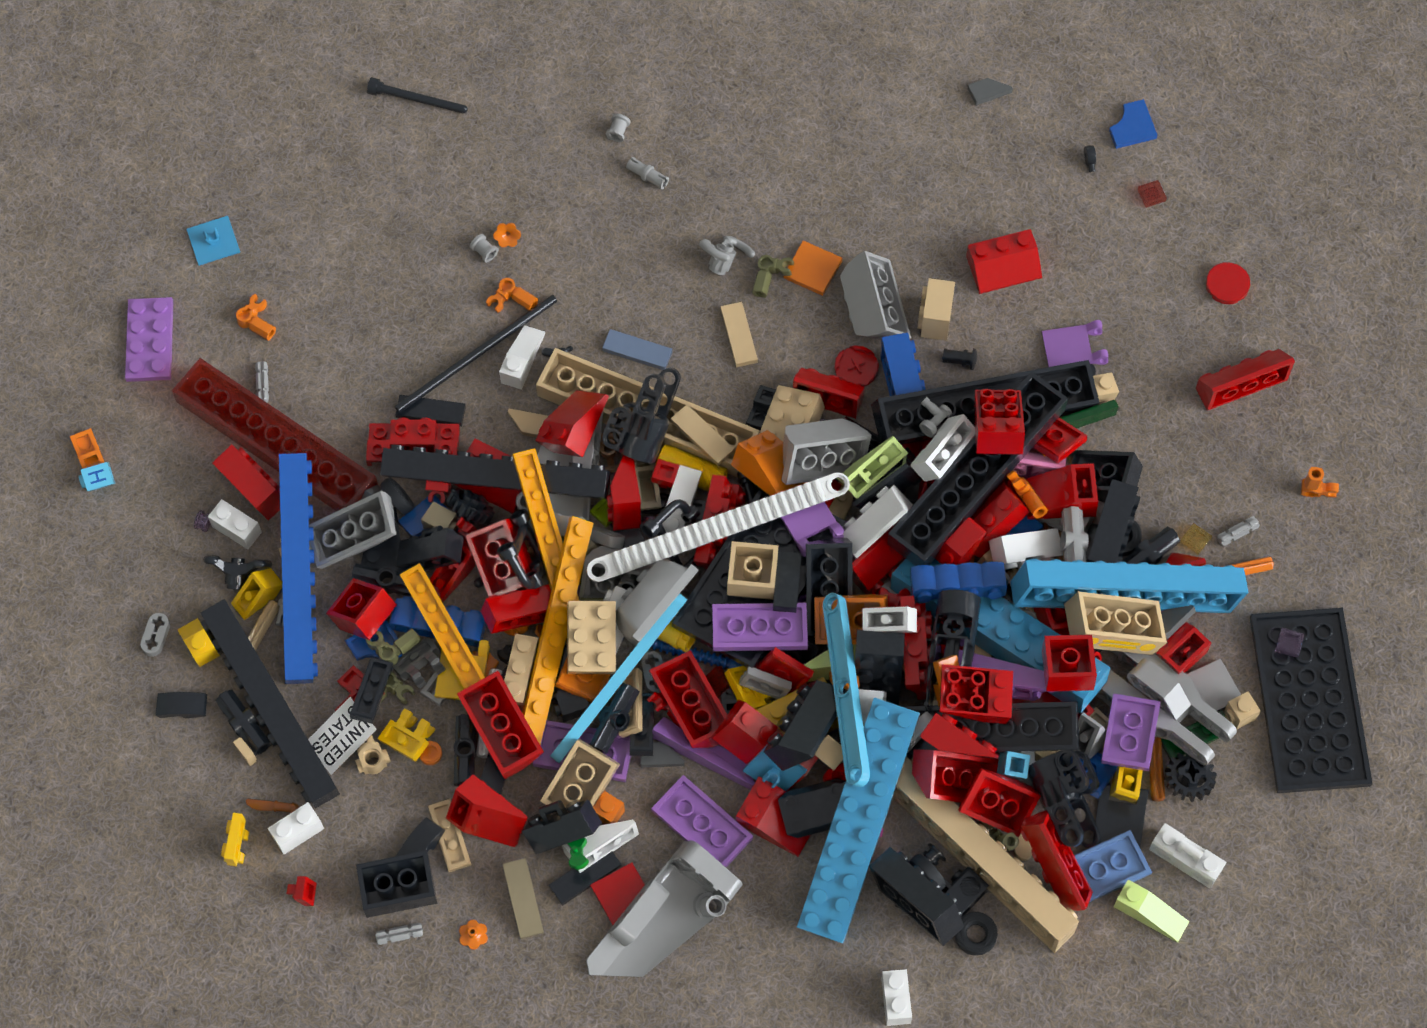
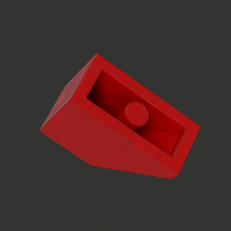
M970 517L967 518L944 542L935 559L941 564L959 565L969 563L986 531Z

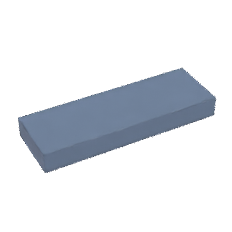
M612 329L609 330L602 347L604 352L661 370L666 369L673 352L672 348Z

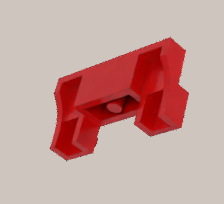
M398 418L397 420H391V423H369V440H367L366 451L367 466H372V462H382L383 448H390L391 445L404 446V450L412 451L413 447L426 448V452L435 453V449L448 450L450 455H457L460 441V425L437 424L436 420L430 418H421L419 420Z
M712 474L703 520L744 506L746 493H744L741 486L731 484L726 476ZM728 537L697 547L694 557L695 564L707 570Z
M914 595L900 596L901 607L917 609V633H905L904 639L906 689L916 693L918 700L926 699L930 655L928 639L932 638L931 611L926 610L925 603H916Z

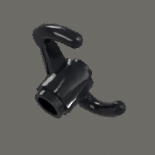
M207 555L203 558L204 563L216 566L225 574L227 589L240 590L252 572L259 568L269 569L272 567L270 560H253L252 562L245 563V558H231V562H224L217 555Z

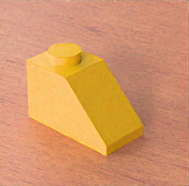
M271 568L252 572L231 604L241 617L246 620L263 608L269 600L275 599L282 589V581Z
M198 618L178 629L199 667L220 656Z
M1118 766L1112 779L1110 796L1131 803L1137 801L1140 794L1143 770Z

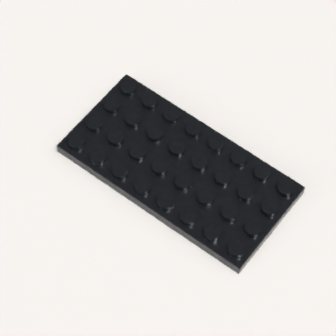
M760 488L751 503L770 495ZM832 514L836 521L844 528L846 521ZM781 518L728 536L688 597V600L673 620L672 627L713 649L712 604L773 603L774 600L729 596L727 595V582L732 541L777 545L778 551L800 553L795 540ZM828 528L807 538V540L813 542L824 538H833ZM801 556L798 599L806 588V557ZM766 650L717 652L746 668L749 666L755 668Z
M1343 607L1251 614V630L1277 793L1371 787L1373 783Z

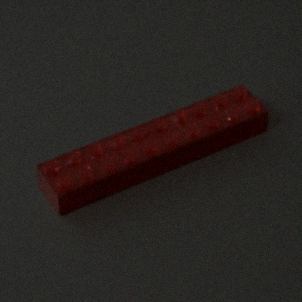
M201 358L172 389L178 404L278 472L279 454L307 453V460H311L312 474H307V483L312 482V495L336 511L360 501L365 490L378 485L375 475Z

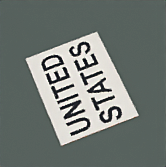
M351 697L308 739L322 764L331 775L377 730L373 724L350 719V712L354 704Z

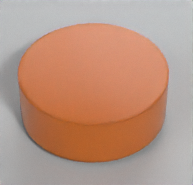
M428 741L429 744L419 758L426 765H435L442 758V749L437 742Z

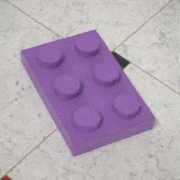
M1113 693L1101 763L1149 771L1161 701Z

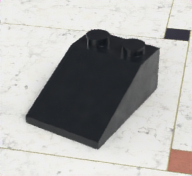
M1075 450L1070 454L1067 465L1094 463L1098 501L1105 502L1112 479L1138 486L1143 466L1135 452Z

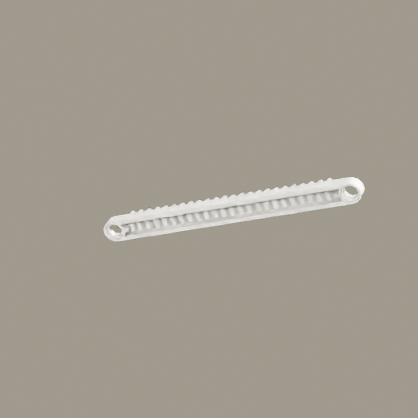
M833 473L592 560L587 566V575L592 581L602 582L831 500L848 491L850 486L849 479L843 473ZM834 478L843 480L844 488L841 491H835L832 488L831 482ZM602 564L605 568L604 575L601 577L594 576L591 571L593 565Z

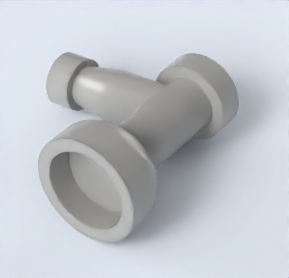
M926 397L921 404L934 417L931 420L922 421L919 427L926 436L932 438L937 433V426L945 418H949L952 415V411L944 404L938 407Z

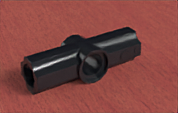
M1167 526L1150 540L1145 539L1138 544L1133 552L1121 562H1126L1127 564L1146 562L1156 565L1163 558V555L1180 543L1178 534L1173 528Z
M357 563L353 567L351 580L355 578L382 587L387 594L397 593L411 596L400 576L401 573L395 572L392 568H376ZM385 578L392 579L390 583H382Z
M626 683L621 684L611 705L603 707L600 711V725L589 745L607 754L618 732L624 731L629 726L630 715L628 713L640 691Z
M232 689L221 693L215 701L229 719L228 722L232 729L236 731L237 736L244 740L255 756L268 750L271 743L258 726L259 723L249 708H245Z
M468 714L456 716L455 743L453 747L455 753L454 786L458 787L470 776L475 775L476 728ZM464 747L471 749L467 754L459 753Z

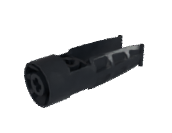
M943 590L939 592L929 655L926 701L924 702L926 711L929 713L932 712L935 695L933 685L937 682L933 662L940 660L941 644L946 645L944 658L951 655H957L958 657L960 646H964L961 666L972 667L981 598L974 593L963 590ZM940 623L943 624L945 635L939 634ZM971 627L970 639L967 637L966 628ZM954 628H959V630H956V633L951 632L954 631Z

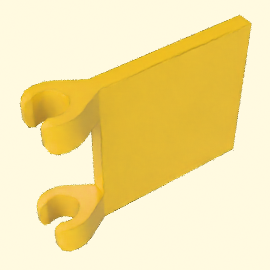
M480 640L478 656L473 657L485 677L490 645L487 640ZM441 649L440 663L446 670L437 676L434 696L435 698L460 700L457 693L464 690V687Z

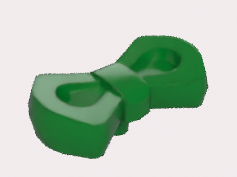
M581 838L567 843L571 854L569 866L576 870L585 868L589 863V860L583 855V848L587 844V839Z

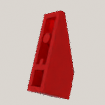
M467 539L463 540L460 563L437 568L429 579L442 603L476 565Z

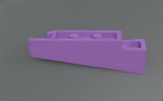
M960 649L958 656L959 666H961L963 650ZM974 653L972 667L1013 671L1012 698L1035 701L1040 698L1041 693L1046 692L1044 671Z
M665 717L653 728V738L674 748L675 752L750 790L755 784L753 778L743 772L746 764L728 750L718 745L712 748H692L681 728Z

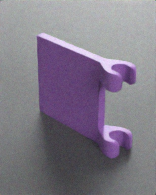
M1095 320L1086 325L1042 331L1048 367L1089 360L1090 364H1107L1108 351L1102 349L1091 353L1088 334L1094 336L1102 334V322Z
M825 502L780 517L795 540L803 557H806V543H809L807 538L829 528L833 538H844L842 526L836 521Z

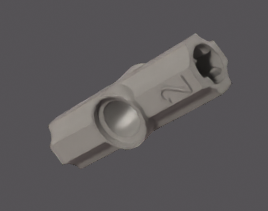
M1075 506L1064 508L1061 512L1063 531L1060 537V549L1064 551L1065 562L1075 560L1086 562L1088 534L1084 532L1083 510Z

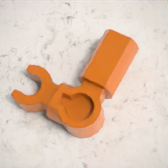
M511 278L502 279L498 289L495 291L496 294L488 297L486 300L488 307L494 302L498 303L495 307L497 313L502 311L503 303L508 301L510 297L529 311L538 304V298L521 287L517 288Z
M254 294L250 297L249 305L247 304L245 307L237 310V323L241 328H249L269 341L275 334L276 327L257 316L258 312L265 310L267 302L264 299L261 303L256 304L255 302L258 300V297Z
M1311 467L1306 478L1302 480L1301 495L1306 497H1321V495L1336 498V493L1339 492V484L1323 483V469Z
M1012 470L1006 475L1012 482V487L1036 519L1043 517L1048 509L1024 477L1020 478Z

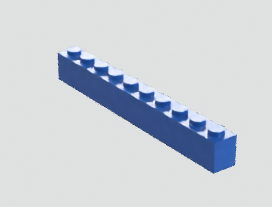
M307 453L279 454L285 684L313 683V677H318V665L313 663V654H317V640H312V631H316V617H311V608H316L315 595H311V586H315V572H310V563H314V549L309 550V541H314L313 527H309V519L313 518V505H308V496H312V482L307 483V474H312L311 460H307Z

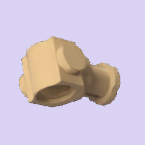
M372 735L367 739V743L364 742L357 750L359 759L355 760L359 773L364 772L365 775L378 774L383 768L387 767V763L391 762L387 750H381L379 743L374 741ZM371 758L379 759L374 765L367 763Z

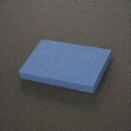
M1131 830L1074 855L1093 891L1089 902L1124 887L1127 880L1135 882L1152 874Z

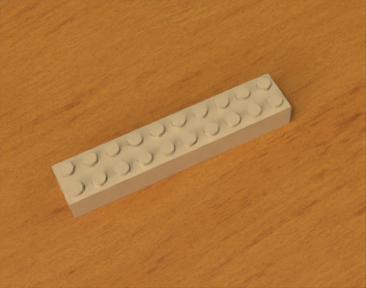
M555 348L536 383L538 397L561 405L576 390L607 394L609 398L604 407L602 423L607 424L612 410L629 402L636 403L643 383ZM664 393L660 405H666L668 399ZM675 396L667 415L670 423L661 447L668 444L714 463L671 422V418L684 406L688 405L734 448V453L719 466L727 468L728 474L737 477L738 470L731 465L737 445L758 435L760 430ZM644 399L641 407H647L650 400Z
M906 757L893 799L965 868L970 867L989 885L988 890L1055 953L1075 933L1079 923L1075 912L1068 907L1062 906L1059 903L1060 899L1054 892L1047 891L1036 875H1030L1024 869V864L1018 858H1012L1006 852L1007 848L1000 841L997 840L995 842L989 836L990 833L982 824L978 825L972 820V817L959 812V806L956 803L926 798L912 775L913 759L909 760Z

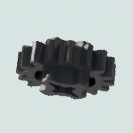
M456 488V490L452 489L446 499L447 505L453 507L452 511L459 518L462 517L473 524H478L479 522L482 525L489 524L495 514L494 508L488 505L489 502L486 501L485 497L468 489H463V491L459 488Z
M1178 753L1176 759L1172 757L1169 764H1167L1164 780L1169 781L1166 786L1167 789H1174L1173 796L1179 793L1181 794V800L1189 797L1190 801L1193 802L1195 797H1198L1201 801L1204 795L1209 796L1212 789H1214L1217 773L1212 772L1213 764L1202 765L1187 753L1186 756Z

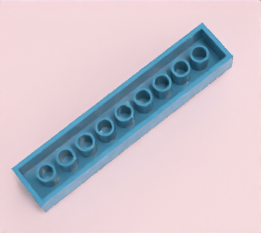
M905 559L892 573L890 589L898 594L902 589L906 588L912 596L910 569L915 565L909 560ZM934 559L930 565L936 566L941 563ZM980 597L981 606L975 645L996 659L1044 671L1042 658L1044 636L1060 634L1020 608L1014 607L1012 603L1003 597L998 599ZM938 599L925 603L926 610L931 611V616L934 618ZM968 627L966 631L967 637L970 639L971 627ZM1095 658L1097 678L1094 690L1054 691L1053 693H1048L1062 702L1076 701L1078 703V712L1081 714L1108 681L1110 667Z
M1029 559L1024 562L1010 581L1014 607L1065 608L1064 604L1079 591L1159 601L1161 611L1192 605L1195 607L1196 612L1231 613L1249 593L1244 568L1232 565L1213 567V565L1192 566L1191 564L1170 565L1169 563L1152 565L1146 562L1127 564L1126 562L1105 563L1104 561L1083 562L1082 560L1064 562L1059 559L1050 561Z
M877 698L873 699L864 726L870 778L863 787L849 784L847 780L845 782L797 928L844 943L920 717L919 712ZM860 769L855 773V781L861 776Z

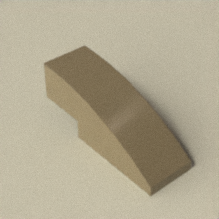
M634 459L641 499V511L662 508L659 485L651 482L656 465Z
M526 858L502 864L520 939L544 933Z

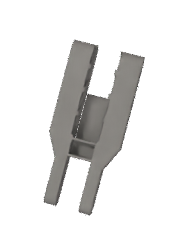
M1111 651L1118 656V660H1123L1133 668L1127 674V678L1133 686L1110 669L1108 681L1096 696L1110 707L1113 693L1161 701L1155 737L1170 740L1198 763L1207 765L1214 758V751L1181 725L1180 722L1189 714L1225 742H1229L1237 733L1236 727L1229 720L1201 699L1191 677L1183 671L1177 674L1155 653L1147 655Z

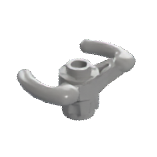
M725 236L722 244L717 245L711 244L707 239L699 242V246L711 255L708 263L710 264L709 269L718 275H725L726 272H729L736 255L734 247L743 251L749 258L755 256V252L751 247L733 236Z

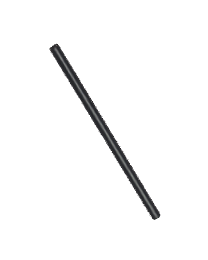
M551 295L395 405L396 411L401 413L551 307L557 302L555 296Z

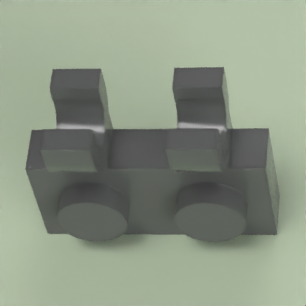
M428 637L402 655L393 666L394 671L404 681L410 677L419 689L427 684L419 672L426 664L429 663L438 675L446 670L437 657L441 654L440 650Z

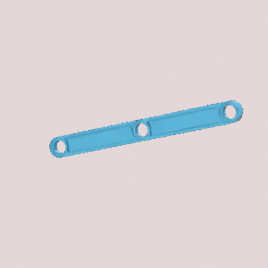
M829 593L823 601V613L845 777L849 784L863 787L869 781L870 769L847 603L843 596ZM837 599V606L832 610V603ZM849 683L848 691L843 694L845 684ZM860 769L861 776L855 781V773Z
M681 594L675 598L550 755L551 758L558 763L561 762L688 600Z

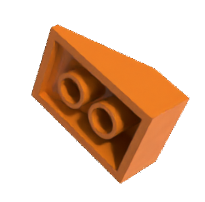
M766 430L738 443L731 465L770 496L808 483L786 485L782 481L784 470L783 441L770 431Z
M888 595L843 596L847 603L852 644H856L857 630H863V608L888 607ZM825 597L814 598L815 644H828L823 613ZM837 599L832 603V610L837 606Z

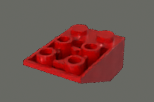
M975 390L976 454H1023L1025 428L1021 390Z
M1094 463L1070 464L1026 479L1048 509L1047 513L1038 519L1062 518L1061 512L1063 509L1071 506L1079 507L1080 510H1083V517H1096L1098 495ZM1031 511L1027 514V519H1036Z
M1185 622L1168 640L1166 639L1167 643L1155 654L1177 674H1180L1182 671L1186 673L1208 653L1211 642L1197 628Z
M942 664L939 712L980 722L1006 724L1012 716L1013 671Z
M935 713L920 735L922 739L939 751L994 759L999 758V755L995 753L996 747L985 740L982 743L976 740L978 736L976 733L965 726L962 729L956 726L958 721L946 713L942 715Z
M474 774L455 789L446 815V819L463 833L512 847L517 846L528 818L520 809L508 802L502 795L498 794Z

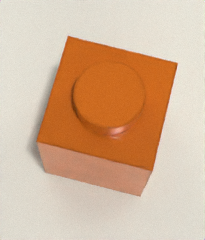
M603 791L593 806L603 825L618 822L625 812L624 802L606 791Z

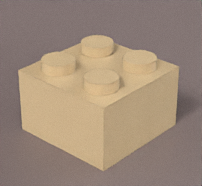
M929 278L928 287L923 286L917 329H922L921 337L947 341L955 282Z
M732 541L727 595L774 600L778 546Z

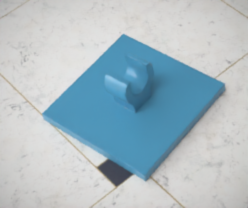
M228 216L187 228L199 266L240 253Z
M765 746L743 768V772L755 780L761 777L763 782L766 780L773 784L772 788L778 786L787 791L806 773L807 769L798 764L782 771L763 752L766 748Z

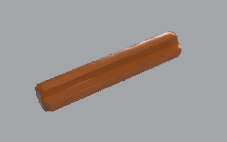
M1159 737L1154 738L1149 768L1151 799L1156 802L1165 799L1161 738Z

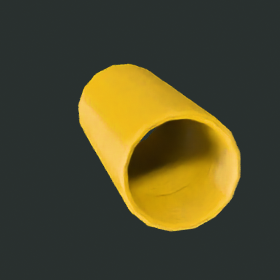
M668 444L663 446L657 458V461L661 459L702 471L698 487L709 492L712 474L726 477L728 474L727 468L717 466L715 463L688 452L686 453Z

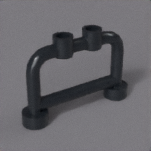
M677 499L669 503L653 520L647 518L640 525V528L647 537L652 539L656 535L660 536L666 533L662 523L678 508L682 511V519L688 525L697 523L696 519L700 516V511L693 505L689 506L686 501ZM678 554L669 557L670 561L686 568L691 564L695 567L697 566L694 562L695 555L684 565Z
M520 509L510 516L513 525L519 527L514 541L500 546L497 549V553L501 560L509 562L524 588L536 589L544 583L541 577L546 574L535 534L528 523L530 516L526 509ZM525 537L535 555V560L529 564L531 571L527 574L517 559Z

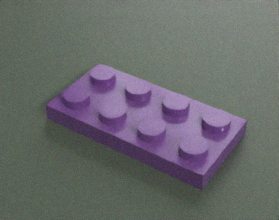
M172 297L128 299L126 382L171 380Z
M773 603L712 604L713 651L772 650L774 647L779 650L808 649L806 603H797L796 613L773 611Z
M546 720L540 745L544 753L533 761L534 767L557 771L560 769L569 752L560 763L556 762L550 755L574 725ZM587 727L579 739L590 744L597 729ZM617 734L605 755L620 763L611 780L626 782L631 759L630 736L622 738Z
M684 775L651 808V811L685 841H695L725 867L753 840L751 833Z

